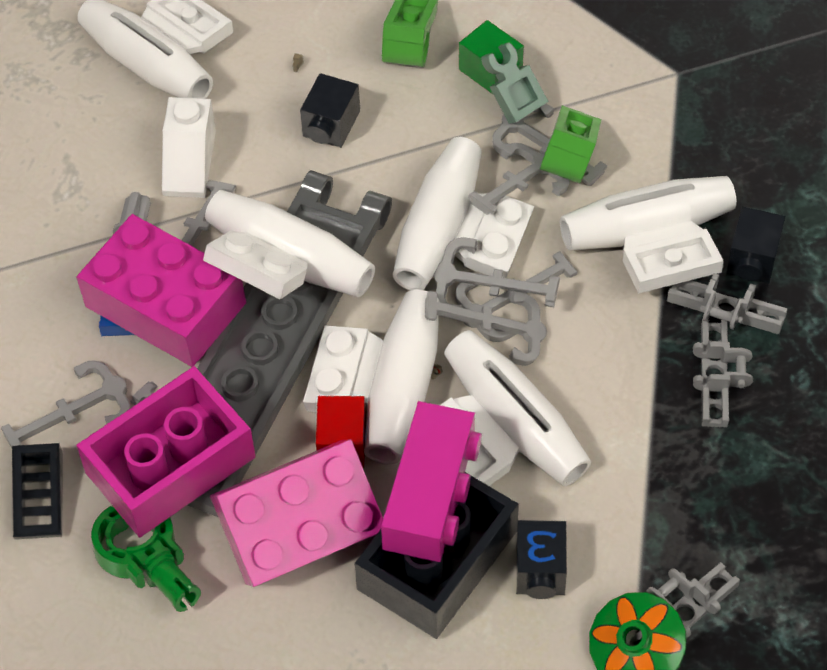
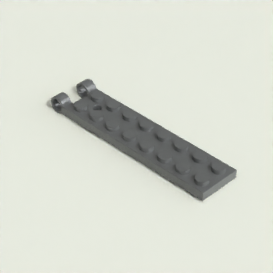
M310 170L306 174L301 188L287 212L333 234L363 257L377 230H381L387 222L391 211L392 198L369 190L364 196L356 215L326 205L332 192L333 178ZM304 281L303 285L282 299H278L246 283L244 285L246 304L209 347L197 368L200 373L251 428L255 456L322 334L324 326L329 321L342 297V292ZM253 460L187 506L218 517L209 495L240 483Z

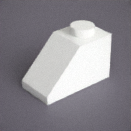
M168 98L163 126V196L205 198L206 184L209 178L216 133L211 99Z

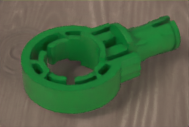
M112 505L106 508L95 520L91 531L95 558L101 568L113 576L131 579L138 588L145 587V578L149 587H157L178 612L187 610V606L183 603L182 598L191 607L194 606L201 596V590L178 567L184 560V553L182 548L175 542L171 518L169 517L151 530L153 532L152 536L145 543L122 549L113 545V539L130 526ZM105 536H106V539H105V540H106V545H107V550H108V551H106V550L102 547V542H103V539H104Z

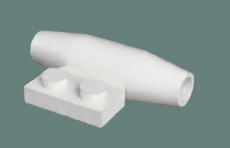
M87 0L83 3L78 12L79 24L112 58L153 87L175 97L206 99L213 87V79L190 54L197 52L204 54L233 33L232 20L202 0H151L146 4L147 7L142 17L105 0Z
M465 137L453 138L426 174L401 232L393 270V279L405 289L423 290L433 277L439 263L443 262L447 245L452 240L460 237L473 238L478 241L474 254L465 248L456 252L455 256L464 263V267L489 276H493L494 269L503 270L502 278H506L534 206L505 196L494 203L498 207L493 214L486 215L470 203L471 199L468 196L475 190L482 154L479 145L471 139ZM478 193V194H480V195L483 197V196H485V195L488 194V193Z
M727 176L666 181L609 195L561 216V234L568 250L624 246L622 261L639 294L722 272L724 261L708 230L702 229L698 225L736 208V193L730 178Z
M219 190L214 194L207 206L205 220L224 235L206 245L203 261L278 299H282L303 285L304 281L355 297H361L373 280L375 266L333 234L272 204Z
M415 289L406 292L384 340L369 332L368 329L325 325L303 400L307 412H317L318 396H364L365 408H367L364 453L369 459L378 463L396 464L401 460L418 401L425 402L437 354L439 315H437L435 321L425 318V299L428 292L425 290Z
M471 330L462 332L448 344L444 355L469 393V396L454 399L451 397L442 403L441 406L474 412L475 432L482 433L478 458L476 462L468 460L466 473L490 486L510 471L518 452L527 457L562 486L574 483L588 470L591 460L563 416L511 360Z

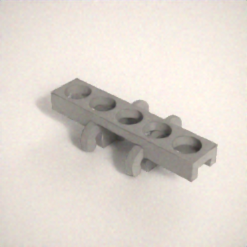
M713 273L708 285L690 280L674 284L668 292L667 302L703 312V321H707L710 316L729 321L730 329L733 330L736 323H742L779 334L787 313V308L753 299L756 285L753 284L749 285L744 299H737L717 293L716 288L719 274ZM722 303H729L732 306H734L735 309L732 311H725L720 309L719 305Z
M702 319L701 343L697 342L693 345V354L701 358V375H696L693 378V386L702 391V426L727 427L729 422L728 388H744L753 383L752 375L746 373V362L752 359V352L745 348L730 347L727 335V321L721 320V323H709L708 320L703 321ZM709 331L719 332L721 340L710 341ZM708 358L720 359V360H718V361H713V360H710V359H708ZM727 363H736V372H727ZM715 368L720 370L723 375L710 374L707 377L706 371ZM709 391L721 392V398L717 400L709 398ZM709 408H719L722 411V418L711 419L709 417Z
M720 562L699 581L694 578L689 582L683 572L671 569L668 572L669 581L658 590L649 587L646 592L663 598L671 606L672 604L665 597L676 587L684 593V596L672 607L677 610L685 606L694 612V617L691 620H682L686 629L687 639L691 635L690 627L708 612L716 614L721 609L719 603L739 586L740 579L736 576L732 577L725 570V565ZM719 577L726 580L727 583L718 591H715L710 586V582L714 578ZM693 598H694L698 603H700L702 606L697 605V604L693 601ZM641 631L630 639L631 646H636L642 640Z

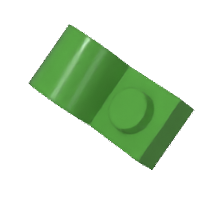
M438 0L394 1L383 24V62L424 68L428 55L430 28L437 14Z
M562 105L540 170L580 184L595 148L602 119Z

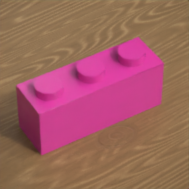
M418 401L381 525L383 550L440 562L445 545H454L459 525V517L453 516L457 502L465 503L471 475L466 474L465 470L468 460L476 462L481 446L482 433L475 432L474 412Z

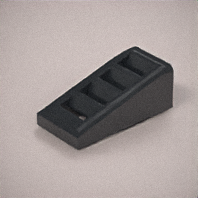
M60 444L12 446L14 540L62 537L63 451ZM50 465V472L26 473V466ZM50 482V489L25 490V484ZM51 498V506L25 507V500ZM51 515V524L25 526V517Z

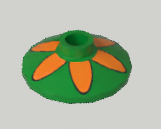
M647 592L626 593L610 600L596 614L589 632V652L597 670H678L686 652V629L679 613L663 598ZM632 630H640L642 633V640L636 646H628L626 643V636Z

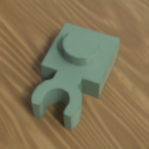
M509 42L498 46L503 55L502 64L496 61L493 53L482 56L481 60L484 68L489 73L495 74L498 82L491 85L490 89L510 124L518 122L549 101L530 65L517 67V51Z

